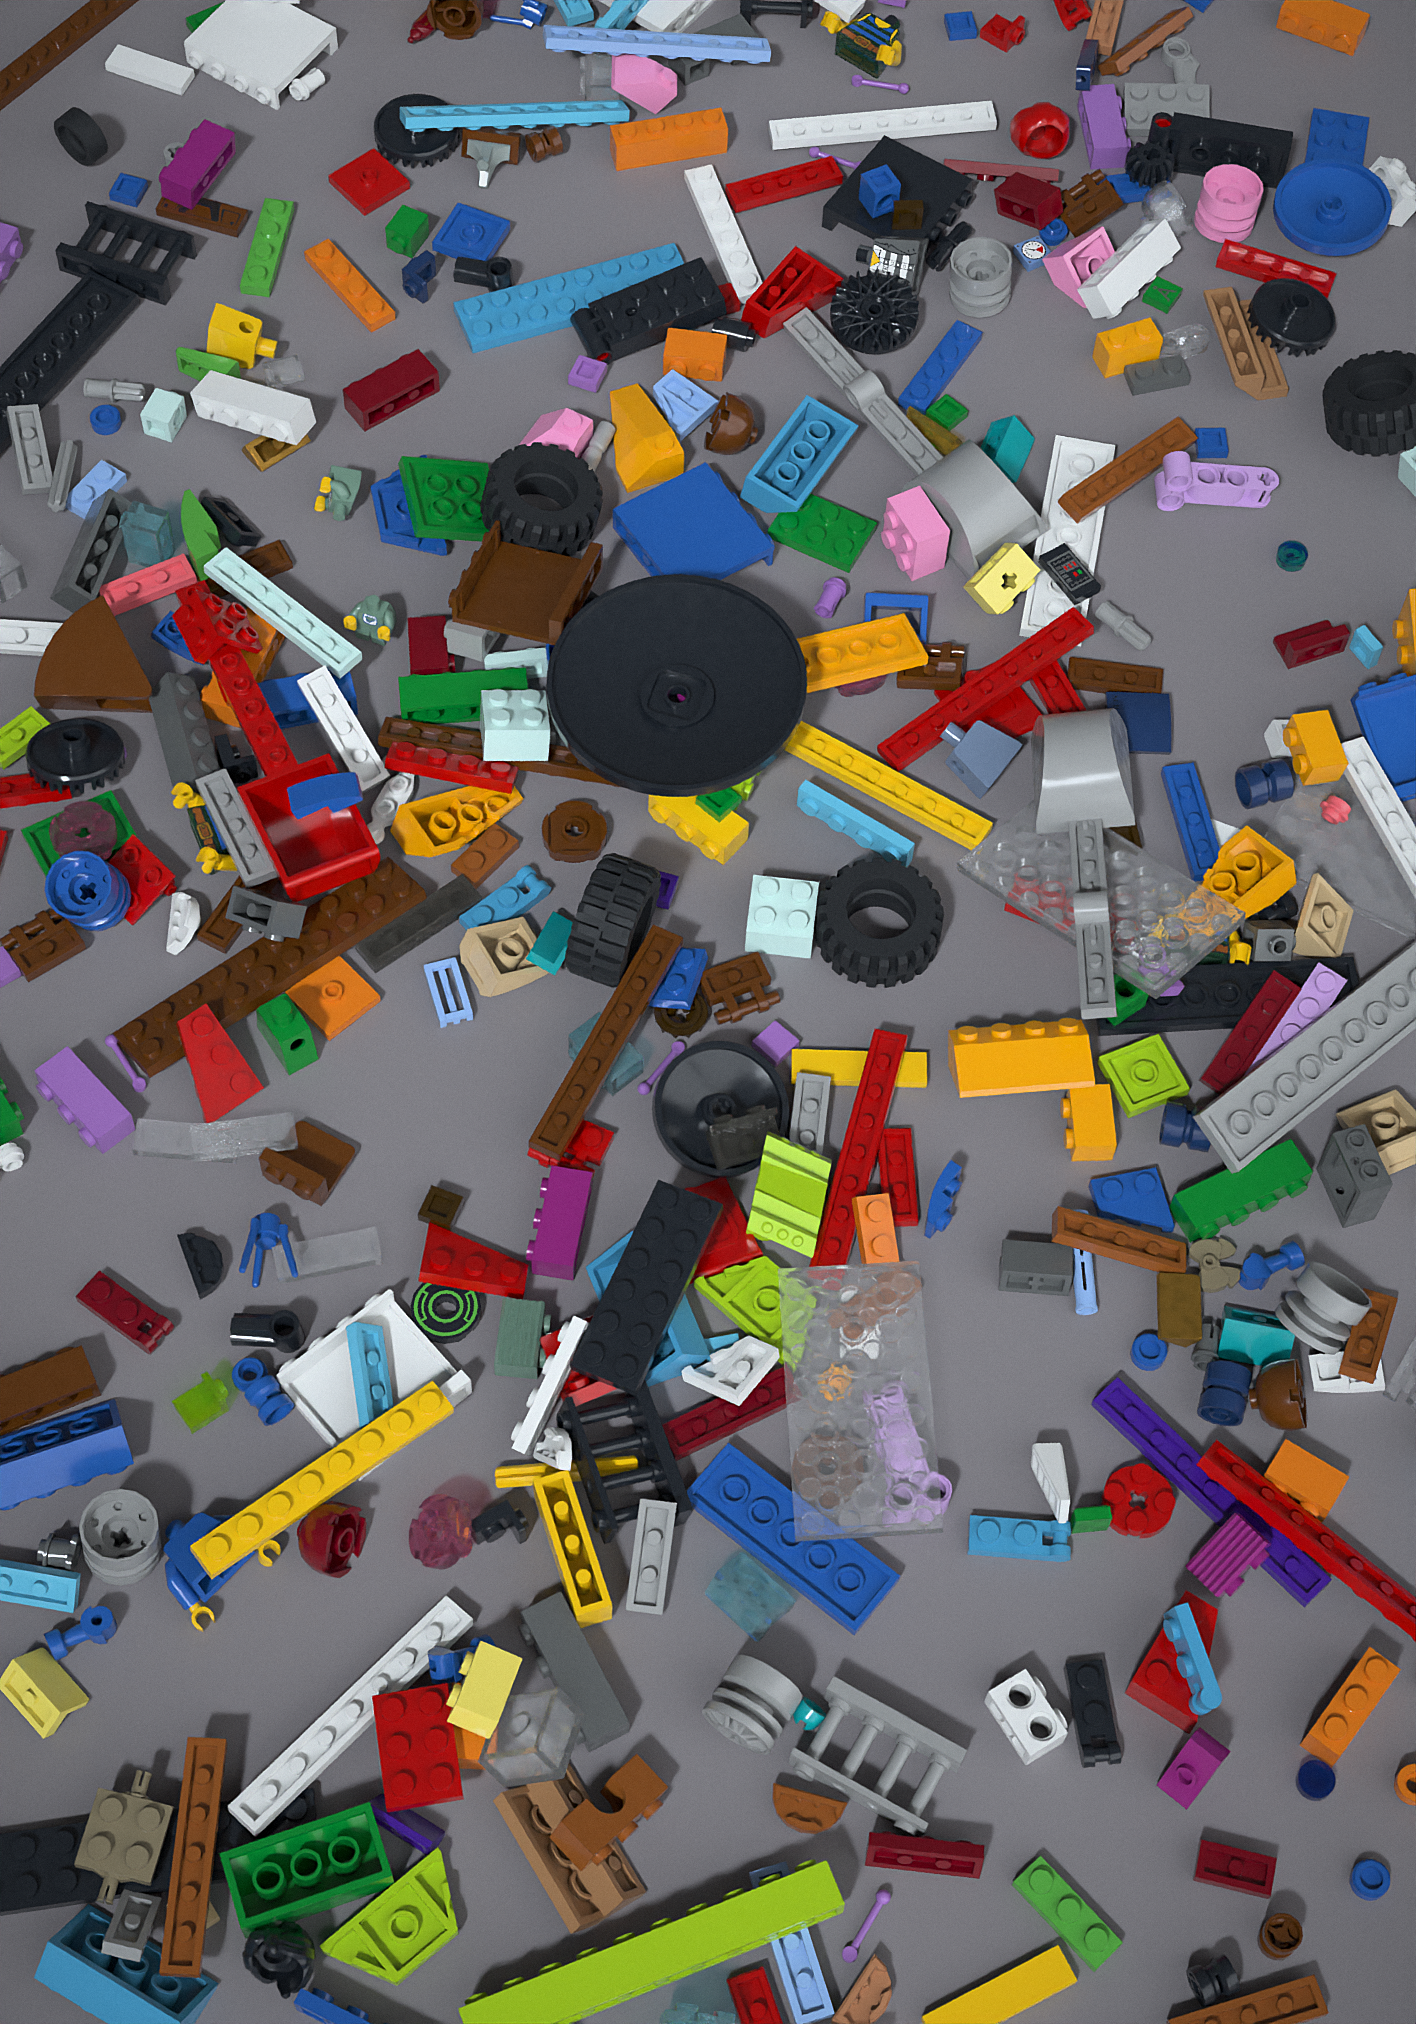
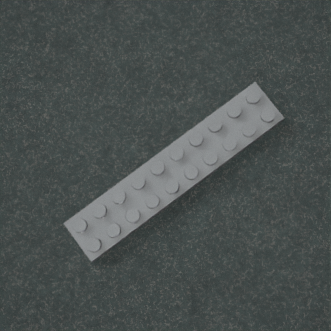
M1416 941L1193 1116L1232 1174L1239 1172L1416 1028Z

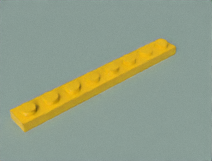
M802 720L795 735L784 749L975 853L992 831L993 823Z
M432 1380L190 1545V1551L212 1580L453 1414L454 1407Z

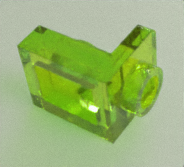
M207 1371L201 1374L202 1383L172 1401L173 1407L191 1434L229 1411L225 1399L230 1396L228 1390L220 1378L213 1380Z

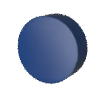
M100 405L94 408L90 414L92 429L100 435L114 434L121 427L120 412L112 405Z
M1148 1333L1138 1336L1133 1342L1130 1351L1132 1362L1138 1368L1145 1371H1154L1160 1368L1167 1356L1165 1342L1159 1340L1158 1336Z
M1365 1859L1356 1864L1352 1869L1349 1882L1353 1892L1358 1897L1367 1901H1373L1381 1898L1389 1889L1390 1874L1381 1862L1374 1859Z

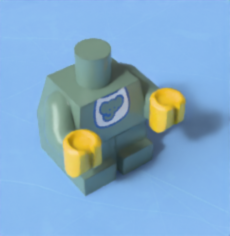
M331 465L328 477H323L319 490L322 493H329L328 498L318 496L315 501L314 510L323 512L327 509L328 512H333L334 520L343 521L345 515L349 516L355 503L362 471Z
M366 595L364 601L358 602L351 610L349 616L344 618V628L355 631L357 638L366 641L372 639L373 643L385 646L387 641L390 640L391 633L397 623L396 611L389 602L379 600L378 596Z

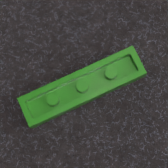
M265 198L241 279V294L270 297L295 210L293 201Z

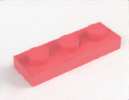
M183 553L101 585L98 595L104 596L112 613L116 616L175 593V590L197 583V577Z

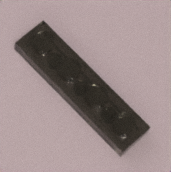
M461 874L413 908L355 945L356 951L376 974L458 920L459 916L482 900V896L466 877Z

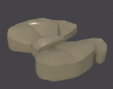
M1222 1238L1218 1242L1210 1239L1199 1240L1193 1243L1189 1249V1258L1199 1263L1200 1272L1198 1276H1200L1202 1292L1215 1293L1224 1290L1226 1286L1233 1288L1240 1280V1270L1238 1268L1220 1266V1260L1227 1259L1235 1255L1236 1252L1232 1243Z

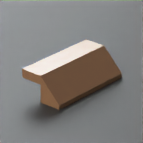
M1232 287L1204 290L1203 296L1235 386L1258 401L1287 397L1289 388L1274 347L1270 348L1271 338L1267 336L1264 342H1261L1262 336H1256L1258 326L1250 328L1252 322L1248 321L1250 314L1247 311L1252 299L1237 301Z
M566 1761L544 1768L524 1786L501 1792L493 1802L572 1934L598 1924L643 1896L646 1890L616 1841L610 1845L614 1849L613 1852L599 1866L592 1862L581 1872L549 1838L558 1824L586 1798L593 1804L569 1762Z

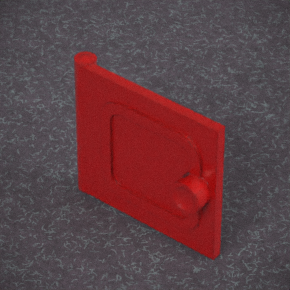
M990 665L977 671L970 670L966 672L965 676L961 679V686ZM1019 686L961 727V729L967 733L976 720H981L1015 739L1032 731L1037 717L1042 714ZM934 690V695L941 701L953 691Z
M718 1178L696 1187L685 1188L687 1191L723 1204L724 1208L689 1285L694 1283L698 1277L704 1276L706 1279L724 1272L726 1268L735 1265L741 1266L749 1263L751 1260L763 1257V1251L758 1246L753 1234L746 1233L748 1223L726 1178Z

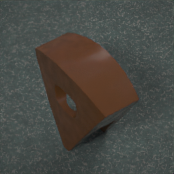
M102 595L75 611L53 635L39 663L35 679L34 697L41 708L152 713L149 698L153 693L152 686Z

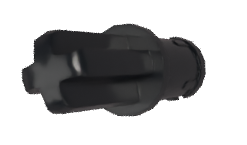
M961 221L947 236H942L939 240L937 248L926 258V263L932 270L940 271L950 259L952 251L959 243L965 241L970 236L972 228L968 226L967 222Z

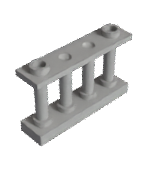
M833 1676L826 1689L824 1700L829 1702L830 1710L806 1753L793 1748L788 1764L793 1766V1772L808 1781H812L814 1778L894 1823L893 1828L902 1835L909 1837L924 1836L929 1823L922 1820L920 1816L943 1772H948L950 1769L957 1773L964 1761L967 1750ZM851 1714L862 1720L864 1727L840 1771L837 1772L819 1762L843 1716ZM884 1732L896 1739L895 1743L897 1746L873 1791L852 1779L876 1735H881ZM918 1751L929 1758L930 1766L905 1810L887 1800L886 1797L909 1754Z

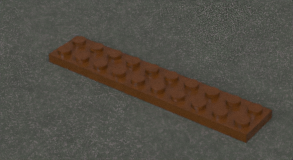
M386 857L379 862L374 873L344 884L308 907L305 912L299 939L285 937L284 942H279L263 936L112 1034L116 1038L118 1045L151 1078L185 1056L176 1026L178 1021L206 1003L223 1029H227L259 1006L267 1003L427 899L425 890L390 857Z

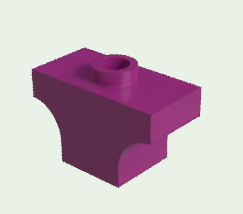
M1200 1727L1187 1741L1156 1786L1187 1810L1231 1751Z

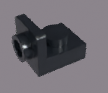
M227 733L214 736L221 768H226L233 784L245 783L258 777L257 763L254 755L240 758L237 745H230Z
M508 1500L469 1521L470 1534L477 1545L484 1541L491 1543L498 1540L505 1534V1529L507 1528L511 1529L519 1544L526 1541L525 1528L529 1527L528 1522L520 1508L518 1507L513 1510Z

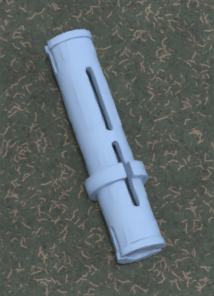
M1083 1209L1073 1210L1089 1215L1088 1211ZM1073 1248L1075 1310L1079 1315H1091L1098 1312L1092 1253L1082 1250L1083 1256H1081L1080 1249ZM1081 1268L1084 1269L1086 1290L1083 1289Z

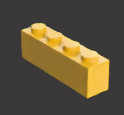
M564 1470L534 1479V1498L570 1610L580 1629L612 1619V1602L569 1471Z

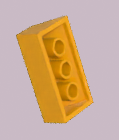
M1062 1018L1055 1022L1032 1020L1018 1025L997 1023L991 1027L976 1028L973 1026H962L956 1030H948V1067L960 1098L1095 1087L1089 1035L1081 1019Z

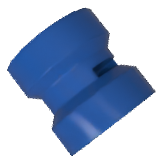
M267 1375L258 1379L249 1386L244 1394L250 1406L258 1409V1417L266 1426L273 1425L285 1418L294 1407V1403L289 1396L281 1393L280 1383L274 1375Z

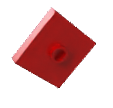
M374 148L328 175L329 183L364 216L410 189L409 180Z

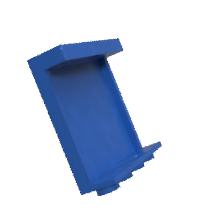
M706 462L613 508V529L650 576L685 574L722 580L760 559H763L768 566L773 563L775 545L772 538L761 531L755 517L744 510L737 495L726 488L720 474L717 471H713Z
M1401 673L1390 677L1388 683L1377 686L1376 682H1370L1358 687V692L1350 701L1362 736L1365 738L1400 801L1406 802L1416 799V674L1407 677L1406 673Z

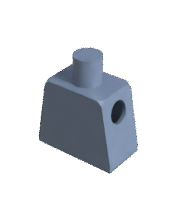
M976 720L967 733L951 721L940 735L943 740L955 748L946 759V765L979 799L983 797L1023 745L981 720Z

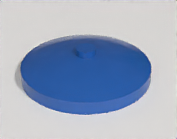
M1336 158L1311 160L1290 170L1280 181L1273 203V214L1276 224L1288 240L1304 250L1327 256L1350 255L1372 246L1386 231L1392 210L1390 193L1386 185L1375 173L1358 163Z

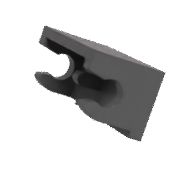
M1002 1240L1001 1257L999 1260V1291L1069 1296L1073 1278V1247L1057 1243Z

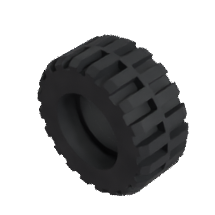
M1381 350L1376 351L1375 354L1368 355V353L1359 355V358L1355 360L1352 358L1347 360L1343 367L1338 366L1328 377L1322 390L1326 430L1330 438L1342 449L1348 452L1353 450L1355 454L1362 456L1364 454H1371L1372 457H1380V454L1388 453L1390 456L1397 454L1401 450L1408 451L1413 449L1416 444V354L1410 352L1403 354L1400 350H1393L1392 352Z
M533 442L531 446H527L525 443L515 446L514 451L508 449L503 452L499 458L495 459L490 471H488L480 504L484 526L490 531L495 521H500L501 541L569 557L575 555L577 551L583 550L587 546L588 541L592 539L603 503L602 486L598 482L599 478L594 470H589L588 463L582 458H576L574 452L568 449L563 451L558 449V445L554 444L543 446L542 442ZM525 494L543 495L556 501L563 509L555 511L538 509L526 503L520 496Z
M616 853L606 854L602 857L584 890V895L579 903L577 914L571 927L572 930L565 953V965L570 973L611 988L618 986L643 943L652 922L661 886V874L655 867Z
M873 858L872 862H866L865 859L854 861L852 868L848 865L842 867L837 871V877L835 875L831 876L825 883V890L821 891L818 900L815 939L817 947L821 949L822 958L826 963L832 962V970L841 976L844 973L848 975V981L855 984L858 981L866 983V987L876 988V984H884V988L895 987L896 981H901L902 984L912 981L914 973L921 975L927 969L928 963L933 962L940 943L944 908L940 905L941 897L938 890L932 889L933 883L925 875L920 877L918 875L919 870L911 865L908 868L901 865L902 861L892 859V862H885L883 858ZM883 907L899 914L906 921L909 929L893 938L878 939L858 931L852 925L849 918L864 908Z

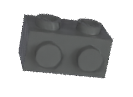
M233 886L225 918L243 924V930L259 934L264 932L265 938L284 942L285 937L299 939L307 906L263 890Z

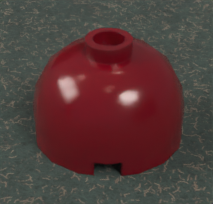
M329 1501L316 1507L301 1520L297 1528L298 1546L301 1557L311 1569L333 1578H341L352 1569L346 1565L352 1553L359 1558L366 1538L367 1523L366 1518L359 1516V1512L362 1511L360 1507L348 1503Z

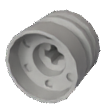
M975 237L959 243L952 251L950 257L951 278L949 295L951 303L957 311L966 316L983 318L1000 313L1008 305L1011 297L1012 257L1005 244L993 238Z
M1311 1261L1296 1280L1300 1291L1291 1290L1285 1295L1286 1301L1281 1302L1275 1309L1276 1316L1291 1333L1306 1344L1326 1354L1335 1355L1342 1348V1341L1347 1340L1351 1335L1350 1329L1346 1324L1358 1325L1371 1308L1372 1303L1367 1294L1344 1274L1321 1262Z
M125 1489L106 1491L92 1499L84 1509L79 1523L85 1562L92 1574L105 1583L119 1586L136 1583L148 1576L158 1564L162 1551L157 1512L150 1501L136 1491Z
M736 1655L723 1675V1682L728 1689L716 1688L712 1693L713 1700L707 1701L702 1714L716 1730L735 1744L752 1752L767 1755L770 1754L774 1747L775 1741L773 1739L779 1738L782 1734V1727L777 1720L790 1721L802 1701L803 1695L798 1687L787 1677L768 1664L750 1656Z

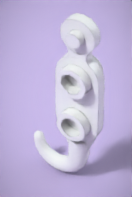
M386 756L381 760L384 765ZM400 772L395 777L389 779L371 808L373 821L367 824V827L376 844L383 841L385 837L384 828L393 824L399 805L409 803L412 798L415 774Z

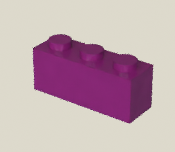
M204 119L198 128H194L191 131L185 145L177 149L171 163L162 168L159 174L161 196L193 210L235 155V132Z
M551 1166L549 1178L543 1177L540 1198H544L542 1209L536 1208L533 1221V1229H538L536 1240H529L526 1260L532 1263V1274L574 1280L593 1188V1172Z

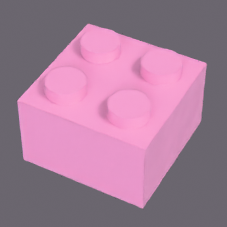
M921 486L887 498L881 538L885 547L891 549L896 556L900 570L906 571L911 581L943 569L950 530Z

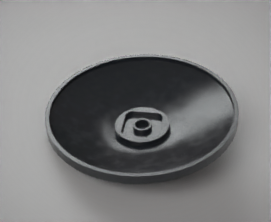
M696 575L651 576L622 584L601 594L583 607L568 622L553 647L547 670L549 711L560 738L571 753L592 772L605 780L635 792L654 796L689 797L705 795L727 789L753 777L772 763L788 746L802 720L806 704L807 670L804 656L796 637L783 618L760 598L742 588L721 580ZM680 694L686 699L680 703H674L669 700V697Z

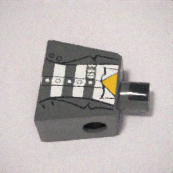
M880 236L874 239L873 247L859 245L856 252V262L869 265L868 270H871L873 275L876 269H879V276L886 277L887 272H890L891 278L894 274H897L899 283L902 284L905 280L907 286L911 285L912 295L914 296L919 291L929 239L921 237Z

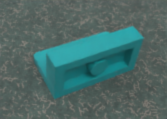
M1012 415L991 422L980 449L1012 483H1015L1020 476L1035 439L1016 416Z
M553 911L526 959L555 976L565 959L568 938L571 934L573 922Z
M1224 1306L1221 1317L1222 1332L1217 1350L1219 1358L1266 1366L1270 1362L1280 1359H1290L1295 1335L1280 1322L1276 1315Z

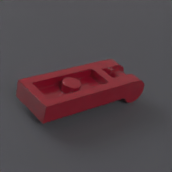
M100 1270L76 1295L78 1303L147 1354L151 1355L158 1347L157 1342L163 1335L168 1336L175 1328L165 1316L156 1313ZM147 1323L152 1326L147 1333L141 1332Z

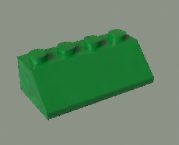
M370 1802L219 1853L239 1925L245 1939L255 1930L278 1928L284 1922L298 1921L386 1890L394 1884L393 1875Z

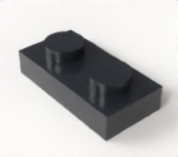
M204 496L200 504L214 524L226 534L225 538L228 542L237 547L242 545L256 547L261 536L225 499Z

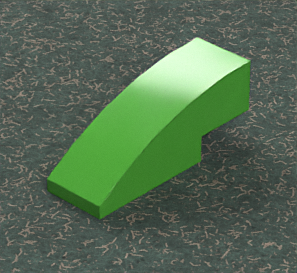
M188 489L184 491L182 499L181 523L191 563L200 581L210 578L204 572V565L219 553L218 549L221 548L216 525L192 491Z

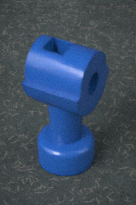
M1290 1241L1280 1246L1279 1254L1263 1258L1256 1253L1250 1254L1240 1270L1239 1284L1247 1290L1258 1288L1262 1290L1265 1288L1270 1276L1282 1268L1286 1267L1294 1271L1303 1267L1305 1259L1300 1247L1296 1242Z
M90 1606L85 1609L81 1615L80 1623L62 1634L59 1629L55 1628L44 1633V1636L55 1661L68 1656V1647L84 1641L91 1640L93 1643L100 1645L107 1644L106 1640L113 1637L117 1631V1623L112 1612L107 1607L98 1606L91 1608Z
M484 1634L473 1638L470 1642V1647L453 1651L443 1646H435L428 1651L431 1682L434 1684H445L460 1681L463 1678V1674L458 1672L467 1651L474 1654L480 1641L496 1647L493 1639L489 1635Z

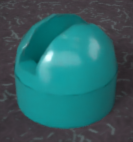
M807 1697L802 1698L793 1714L795 1723L797 1724L800 1720L804 1721L803 1730L808 1731L816 1729L826 1717L825 1711Z

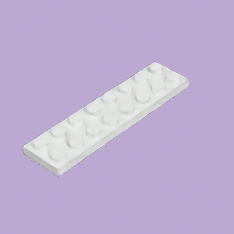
M1056 435L1041 519L1046 524L1047 531L1037 538L1033 562L1040 571L1034 577L1035 582L1027 590L1019 636L1030 638L1072 607L1076 608L1086 618L1089 598L1074 605L1038 561L1040 555L1065 543L1092 576L1094 575L1105 506L1077 524L1057 501L1064 493L1113 461L1115 445Z

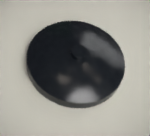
M709 1041L686 1049L665 1068L654 1090L652 1115L654 1126L662 1145L679 1164L703 1176L731 1178L746 1174L760 1166L767 1131L784 1137L789 1119V1103L786 1089L779 1074L762 1055L738 1043Z

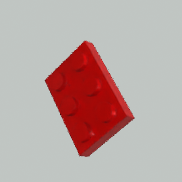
M448 1683L372 1696L387 1813L464 1799L454 1724L447 1722L452 1709L446 1705L450 1695Z

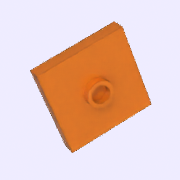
M340 956L297 982L285 992L296 1008L329 1041L381 1001L380 995Z

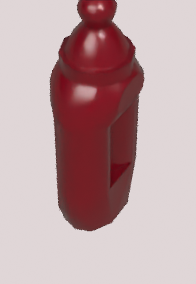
M427 9L413 22L410 37L407 38L408 43L425 39L435 30L427 18Z

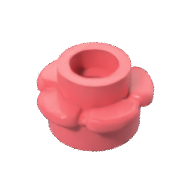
M1330 795L1326 801L1320 803L1322 808L1321 815L1326 821L1337 825L1339 822L1344 823L1348 821V814L1351 808L1342 799Z

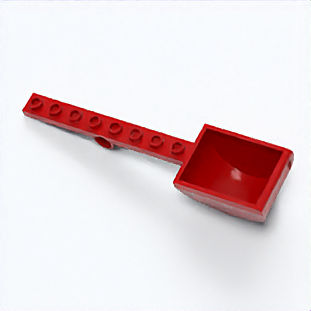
M205 580L175 590L180 606L195 590L212 594ZM223 643L208 659V662L216 676L226 705L228 707L231 706L266 776L237 787L238 796L287 895L293 902L297 903L374 873L381 859L380 852L356 804L336 813H333L327 806L301 819H297L292 813L287 791L288 787L316 777L337 774L339 771L329 753L301 764L297 763L240 648Z

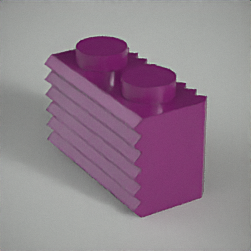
M1235 1512L1185 1567L1216 1597H1222L1225 1593L1231 1597L1245 1583L1241 1576L1250 1567L1257 1570L1270 1556L1266 1549L1271 1543L1240 1513Z

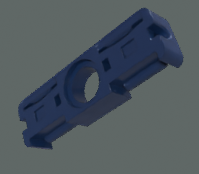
M1084 39L1076 68L1075 90L1090 91L1095 67L1098 63L1099 40Z

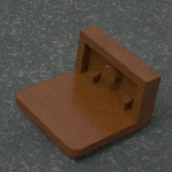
M298 1121L276 1152L265 1147L259 1156L262 1175L268 1181L293 1191L304 1200H310L322 1206L354 1159L356 1153L353 1146L305 1121Z

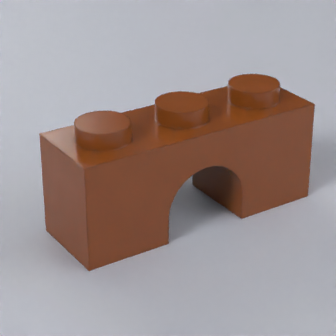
M636 1754L611 1776L600 1791L612 1806V1814L599 1811L586 1798L558 1824L549 1838L581 1872L592 1862L599 1866L613 1852L614 1849L610 1846L613 1842L619 1839L621 1843H624L639 1828L635 1823L642 1816L648 1821L663 1806L659 1799L668 1789V1786Z

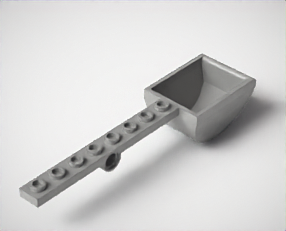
M807 307L783 323L785 332L914 473L916 477L904 485L901 493L921 486L950 530L946 555L969 580L1004 543H1017L1022 549L1047 531L1046 524L1024 496L971 439H968L943 457L885 394L884 387L878 377L869 369L864 371Z
M1114 708L1039 715L1031 736L1036 833L1069 831L1082 1019L1117 1017L1102 828L1135 825L1127 728L1121 716Z

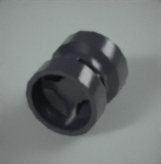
M1224 1954L1212 1958L1206 1966L1195 1965L1186 1970L1192 1992L1203 2007L1214 2003L1219 1995L1230 1996L1240 1991L1236 1972Z

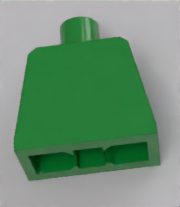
M282 994L256 1009L257 1028L289 1076L319 1060L311 1030L288 994ZM296 1041V1046L299 1047L290 1049L291 1044Z

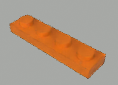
M329 239L304 251L305 260L371 333L396 319L395 311Z

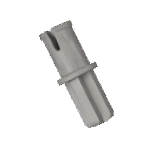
M86 378L83 386L85 397L110 399L114 403L117 400L142 402L146 394L143 384L119 382L117 378H112L111 381Z
M1109 601L1103 602L1098 607L1095 616L1106 623L1114 631L1115 636H1122L1139 651L1145 650L1152 641L1150 636L1133 623V617L1130 615L1126 616Z

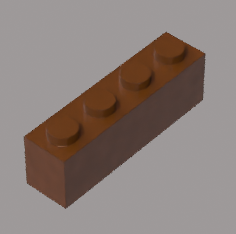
M82 1345L76 1348H63L55 1356L41 1362H28L20 1370L11 1374H0V1436L101 1396Z

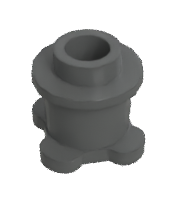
M50 1533L47 1539L40 1541L37 1560L42 1562L43 1567H54L76 1572L82 1552L80 1535L74 1534L72 1539L69 1540L58 1538L55 1533Z

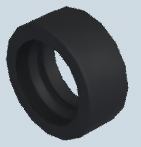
M72 107L54 121V131L60 144L81 165L90 166L107 153L108 144L102 130L80 108Z

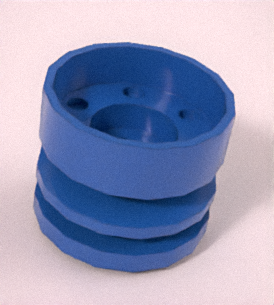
M74 851L63 855L51 866L46 876L44 891L48 904L57 914L87 931H103L114 927L124 918L130 906L131 890L126 877L113 865L89 851ZM93 892L97 894L94 899L91 897Z

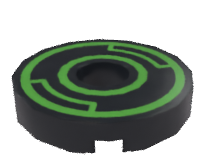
M424 1282L414 1292L410 1305L414 1324L430 1341L442 1344L459 1342L466 1338V1335L472 1330L474 1331L478 1326L482 1313L478 1292ZM449 1302L455 1305L456 1310L450 1316H442L437 1313V1307L441 1303Z

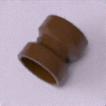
M553 125L544 128L541 133L532 132L525 136L527 151L534 162L544 160L547 155L556 156L563 152L561 137Z
M1277 1913L1271 1916L1258 1932L1257 1941L1261 1952L1272 1960L1288 1958L1302 1942V1927L1299 1921L1292 1915Z

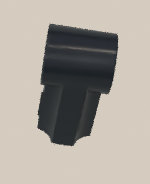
M461 256L456 259L453 274L454 282L486 287L489 292L514 286L512 264L505 257L497 256L488 261Z
M280 1310L273 1315L234 1313L231 1319L230 1341L232 1346L274 1347L284 1353H293L301 1348L305 1340V1334L297 1315L289 1310ZM285 1328H294L293 1331L286 1336L279 1335V1333Z

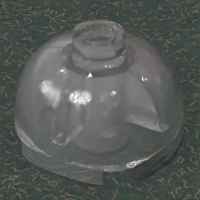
M1165 179L1147 191L1141 205L1143 214L1139 218L1141 225L1148 221L1165 218L1176 239L1190 233L1194 228L1191 216L1185 219L1184 209L1187 207L1171 182L1167 183Z

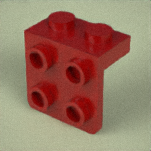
M195 590L172 615L195 662L205 664L223 643L255 654H259L263 649L258 640V633L252 628L247 618V611L237 602L231 603L220 599L214 594H206Z

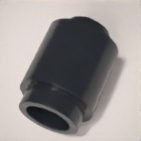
M723 317V319L716 318L711 332L726 334L727 348L746 352L748 347L752 348L756 338V330L752 329V323Z

